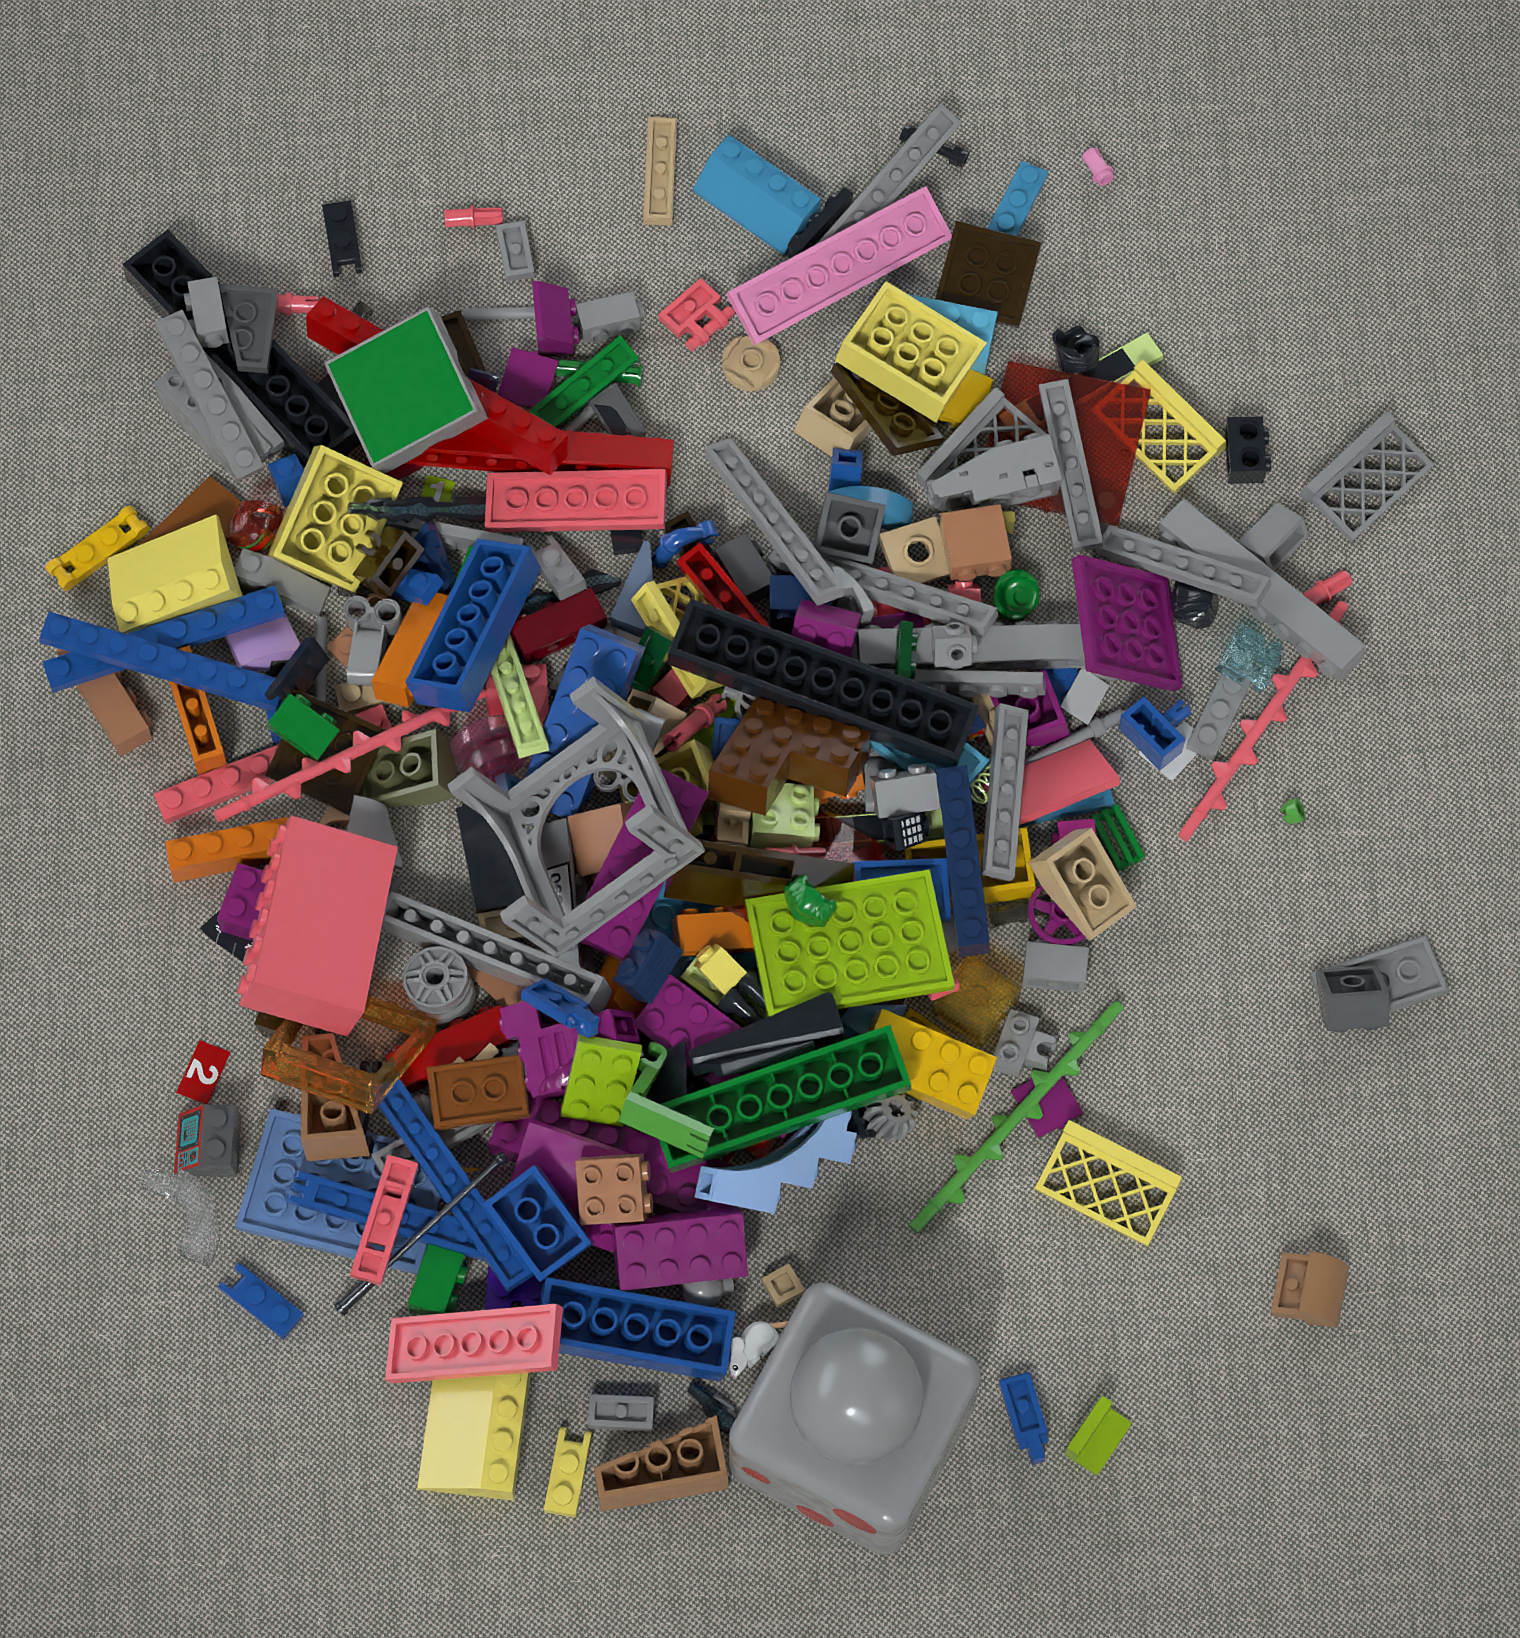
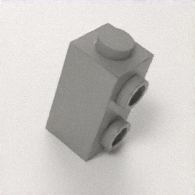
M217 277L189 281V293L184 294L187 311H193L194 319L188 321L201 347L216 348L224 343H229Z
M633 291L576 304V318L583 343H599L608 337L617 335L629 336L641 330L640 319L645 318L641 300H635Z

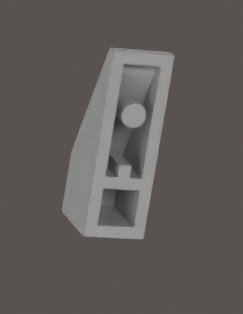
M244 548L234 568L241 591L250 594L275 585L282 604L318 616L321 615L331 591L330 587L272 557Z

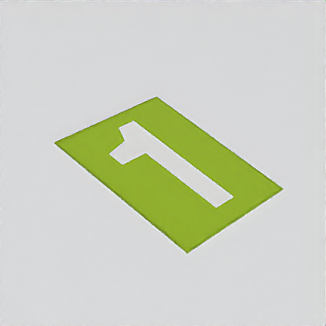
M427 475L421 497H433L436 502H450L456 482ZM425 508L438 512H447L448 508Z

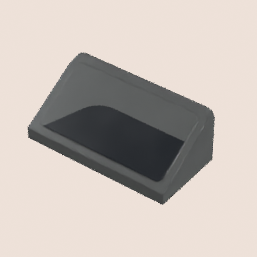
M616 383L589 401L590 406L608 434L633 435L635 437L646 436L647 432Z

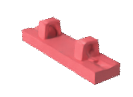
M391 1155L387 1156L352 1266L351 1278L382 1286L419 1169V1163ZM370 1243L384 1246L385 1249L377 1250Z

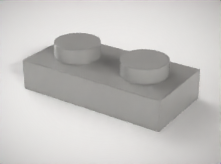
M525 221L496 225L506 282L534 278L535 272Z
M590 1394L588 1429L652 1432L654 1397Z

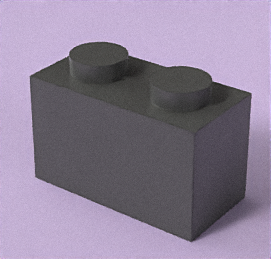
M744 533L714 548V554L728 577L751 604L769 596L770 575L777 574L770 564L766 565L761 558L763 553L756 540L751 541L747 533Z

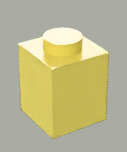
M716 943L712 946L707 945L696 956L698 961L693 965L724 995L747 974Z

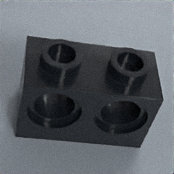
M1263 416L1227 417L1224 435L1226 440L1228 484L1264 483L1266 472H1271V455L1265 453V445H1269V428L1264 427ZM1250 434L1253 436V439L1248 440L1241 435ZM1252 461L1255 464V466L1249 467L1246 466L1243 462Z

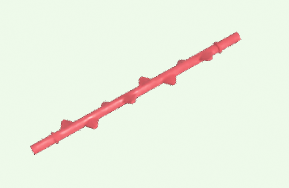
M1339 601L1329 616L1339 623L1349 606L1345 602ZM1301 656L1288 675L1274 674L1271 679L1277 690L1257 720L1242 719L1240 726L1246 736L1227 763L1214 761L1211 764L1216 780L1198 806L1193 808L1192 815L1178 833L1179 838L1188 842L1202 820L1208 817L1207 813L1210 809L1225 810L1227 804L1222 796V791L1241 764H1257L1258 759L1252 750L1253 746L1271 721L1284 723L1287 720L1282 704L1301 677L1316 678L1318 672L1312 663L1313 660L1310 658L1305 659Z
M484 687L482 688L477 701L487 697V693ZM435 707L420 715L406 710L402 712L401 724L371 738L357 730L353 732L352 747L320 762L305 757L302 759L301 771L271 785L259 778H255L252 780V794L240 796L239 800L213 812L218 822H221L240 812L249 811L251 807L281 793H285L297 800L301 797L302 783L334 768L344 773H349L351 771V760L383 745L395 752H399L401 750L402 736L432 722L448 726L450 725V714L457 710Z

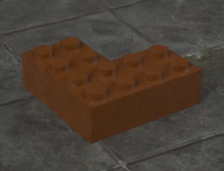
M756 697L709 770V794L707 798L766 816L788 779L846 797L854 785L856 777L860 775L868 762L871 732Z

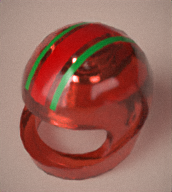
M247 500L239 503L227 526L230 542L241 552L243 548L256 553L266 551L275 539L273 531L281 525L283 511L277 505L261 500ZM253 512H265L275 518H259L251 514Z

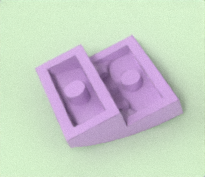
M287 615L225 636L237 666L250 671H270L271 661L289 660L300 645Z

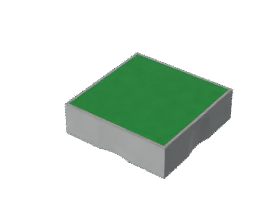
M429 306L324 363L372 468L385 474L421 455L435 443L453 438L488 419L471 381L464 374L459 364L457 351L440 315Z

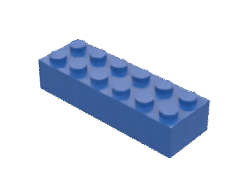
M477 538L406 680V684L417 704L471 713L541 570L530 546Z
M590 624L580 628L543 728L549 751L533 755L526 777L580 739L592 728L599 725L597 721L573 704L569 694L592 677H595L626 701L646 647ZM594 773L586 775L570 785L558 797L549 812L563 818L583 813L595 784Z
M546 1277L542 1284L539 1305L558 1304L563 1307L559 1353L719 1382L727 1374L736 1311Z

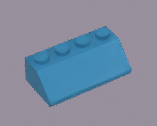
M728 135L710 155L693 187L695 194L783 256L789 251L787 246L790 239L796 233L801 234L807 228L806 224L809 218L814 213L820 214L821 198L731 135Z

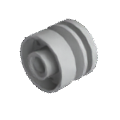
M442 946L428 947L417 952L408 961L403 972V986L417 1015L422 1020L438 1027L447 1026L452 1021L464 1019L472 1011L476 1001V987L462 957L454 950Z

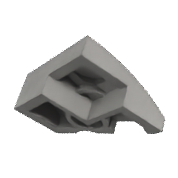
M354 795L347 832L398 847L386 805L366 797ZM397 849L393 869L402 870L403 861L399 849Z

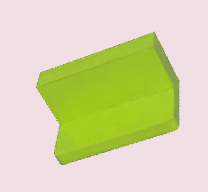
M1103 1395L1065 1452V1456L1094 1475H1098L1131 1427V1422L1112 1410L1113 1402Z

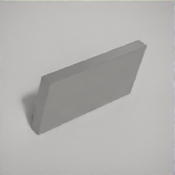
M1426 935L1324 968L1378 965L1389 990V1013L1448 994L1449 992L1445 978ZM1316 971L1311 972L1310 979L1319 998Z

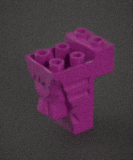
M525 1001L499 1008L501 1013L499 1024L503 1034L506 1035V1039L519 1040L518 1054L521 1061L525 1064L527 1073L525 1084L532 1097L562 1098L565 1093L579 1036L576 1028H568ZM608 1009L594 1013V1015L599 1017V1032L593 1037L633 1044L640 1042L633 1012Z

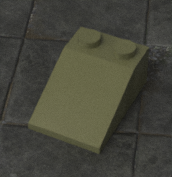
M437 729L402 738L401 750L399 752H395L384 745L379 747L358 796L378 801L386 805V808L431 805L456 798L451 794L447 785L456 778L454 741Z

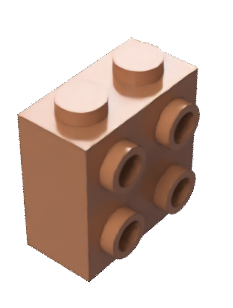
M1001 504L941 513L940 530L950 580L970 581L976 578V576L982 575L997 577L1010 571L1012 557Z
M619 803L567 817L579 877H591V882L595 881L633 804Z
M644 1153L580 1157L575 1161L580 1225L645 1221L649 1217V1213L653 1212L652 1194L647 1193L646 1181L650 1180L651 1177L649 1161H644Z

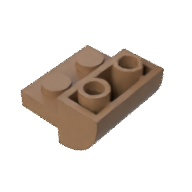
M1310 1251L1309 1255L1282 1252L1271 1314L1274 1317L1305 1320L1310 1325L1338 1328L1350 1267L1344 1261L1323 1253Z

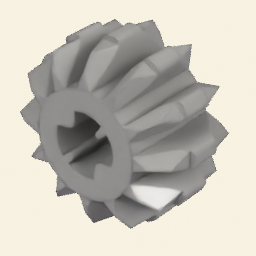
M904 1092L865 1106L866 1111L862 1118L870 1122L867 1129H874L876 1131V1139L884 1136L887 1143L892 1142L894 1139L899 1142L915 1128L916 1122L914 1120L917 1118L918 1112L911 1109L914 1101H907Z

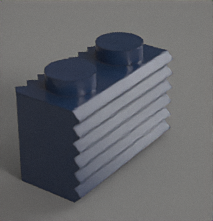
M643 928L642 933L638 934L635 938L634 945L629 950V954L626 955V959L620 963L613 981L636 1000L652 1005L682 955L683 950L662 932Z

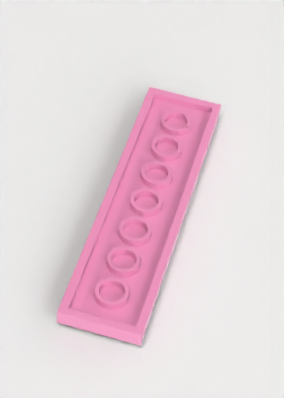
M925 186L732 289L726 295L754 346L951 240L952 234L929 190Z

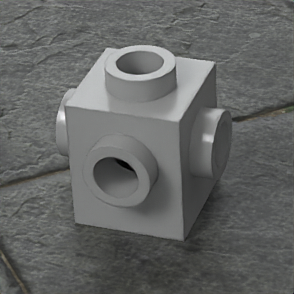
M951 622L945 626H932V657L935 667L959 669L963 666L972 665V654H977L976 635L971 636L968 624L963 625L959 622Z

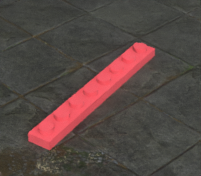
M382 704L355 714V716L385 730L392 728ZM278 745L154 793L165 824L252 791V780L255 778H259L267 784L275 782L264 776Z

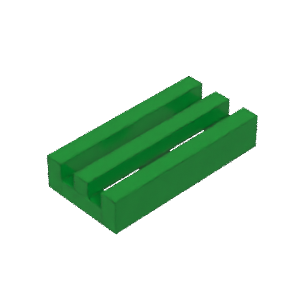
M1118 804L1112 806L1109 810H1102L1100 814L1096 815L1095 813L1090 816V819L1095 821L1096 834L1117 872L1145 859V855ZM1112 816L1116 818L1135 856H1131L1124 840L1122 839L1112 819ZM1103 820H1105L1125 858L1122 862L1101 824Z

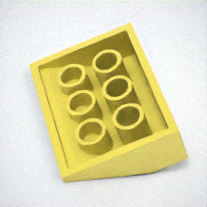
M885 281L842 342L835 361L937 423L987 342Z
M323 445L314 446L267 556L295 570L356 593L360 581L352 574L366 555L360 553L355 547L360 543L364 544L367 548H371V540L365 535L366 531H375L380 536L387 519L383 518L375 521L366 515L349 514L348 512L351 509L370 508H347L348 503L367 502L369 499L392 497V501H395L403 482ZM371 508L372 510L378 512H391V510Z
M213 515L108 558L112 607L121 633L128 634L242 596L218 515Z
M531 1373L432 1380L417 1490L514 1501Z

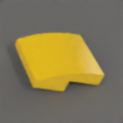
M970 370L939 420L950 422L951 428L957 429L991 392L993 379Z

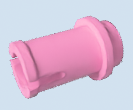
M1098 148L1088 149L1082 155V159L1093 174L1092 180L1100 186L1110 183L1114 178V169L1112 166L1107 165Z

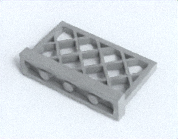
M995 387L916 473V481L925 488L926 482L938 479L951 472L952 470L948 469L953 463L954 469H956L957 459L961 454H974L975 458L978 454L995 448H977V437L981 433L994 432V445L998 443L997 432L1015 431V443L1019 442V431L1031 430L1033 433H1041L1042 436L1048 434L1004 398L1005 394ZM1005 408L1014 416V426L997 427L996 416ZM993 421V427H987ZM973 442L974 448L967 449ZM957 507V508H954L953 510H954V511H959V510H965V509L962 508V507Z
M1388 410L1309 482L1299 494L1306 503L1311 501L1351 543L1435 465L1393 423L1395 417ZM1390 433L1400 442V451L1385 450V438ZM1377 445H1379V450H1374V448ZM1367 455L1379 456L1380 470L1365 469L1364 457ZM1385 456L1400 457V471L1385 470ZM1405 457L1416 458L1424 467L1419 472H1406ZM1359 463V469L1354 468ZM1346 474H1358L1359 489L1344 488V476ZM1365 475L1380 476V490L1365 489ZM1385 476L1400 477V489L1398 491L1385 490ZM1406 477L1411 478V479L1406 483ZM1337 482H1339V488L1333 487ZM1326 493H1339V508L1328 507L1320 498ZM1344 494L1359 495L1360 509L1344 508ZM1365 495L1380 496V508L1378 510L1365 509ZM1385 496H1390L1391 498L1386 502ZM1344 514L1360 515V527L1353 532L1345 524ZM1365 515H1371V516L1365 521Z

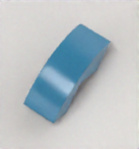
M849 486L829 491L830 493L885 504L886 507L881 526L887 531L912 523L913 503L904 496L890 490L870 486Z

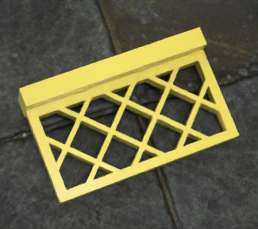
M1143 359L1134 367V371L1091 410V413L1174 494L1215 456L1218 457L1226 449V440ZM1135 382L1143 389V399H1125V389ZM1122 392L1121 399H1115ZM1146 393H1147L1152 399H1146ZM1108 405H1121V419H1108L1102 411ZM1125 405H1142V419H1124ZM1146 405H1159L1163 409V419H1146ZM1115 425H1121V431ZM1124 425H1142V439H1128L1124 435ZM1145 425H1163V440L1145 439ZM1166 425H1180L1184 429V440H1166ZM1187 433H1188L1194 440H1187ZM1136 445H1142V451ZM1145 445H1163V460H1150L1145 455ZM1166 445H1184V460H1166ZM1187 445H1200L1207 454L1200 460H1187ZM1156 465H1163L1162 471ZM1166 465L1184 466V475L1175 484L1166 476ZM1187 466H1193L1190 470L1187 471Z
M686 577L656 584L655 581L647 582L631 599L646 626H653L673 639L680 625L678 619L682 620L685 613L677 608V603L680 602L687 606L690 601V597L680 593V588L687 586L693 596L692 599L707 603ZM663 594L672 598L671 605L667 603ZM672 666L691 699L701 697L705 691L724 686Z
M1068 1120L1063 1134L1034 1189L1148 1247L1182 1182V1177ZM1065 1143L1078 1148L1082 1160L1064 1165L1060 1153ZM1083 1151L1092 1155V1157L1085 1159ZM1058 1159L1060 1167L1053 1169ZM1098 1159L1106 1162L1110 1174L1092 1180L1087 1163ZM1083 1164L1089 1181L1071 1186L1066 1169ZM1111 1165L1120 1169L1121 1171L1113 1173ZM1062 1171L1067 1188L1055 1192L1044 1186L1049 1175ZM1127 1173L1134 1176L1138 1189L1120 1194L1115 1177ZM1112 1179L1117 1195L1099 1201L1094 1184ZM1140 1180H1142V1181H1144V1182H1146V1183H1148V1184H1150V1185H1147V1186L1142 1187V1186H1141V1183H1140ZM1090 1185L1096 1202L1085 1206L1076 1203L1073 1191ZM1157 1188L1167 1193L1161 1205L1152 1208L1148 1207L1144 1191ZM1069 1192L1071 1200L1061 1194ZM1140 1193L1145 1210L1127 1215L1122 1198ZM1119 1200L1124 1217L1115 1220L1104 1217L1101 1205ZM1094 1207H1098V1210H1099V1213H1100V1214H1098V1213H1096V1212H1094V1211H1092V1210H1090V1209H1091V1208H1094ZM1159 1210L1153 1221L1151 1212ZM1147 1214L1151 1227L1146 1237H1143L1133 1232L1129 1219ZM1126 1221L1128 1229L1118 1223Z

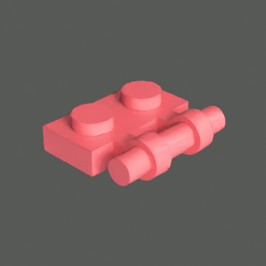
M700 278L658 314V320L677 338H680L686 332L690 333L692 337L685 342V345L690 351H694L698 346H704L710 341L709 337L718 329L723 330L729 324V320L735 315V311L730 306H727L722 311L716 308L721 303V296ZM707 315L711 320L701 328L697 323Z

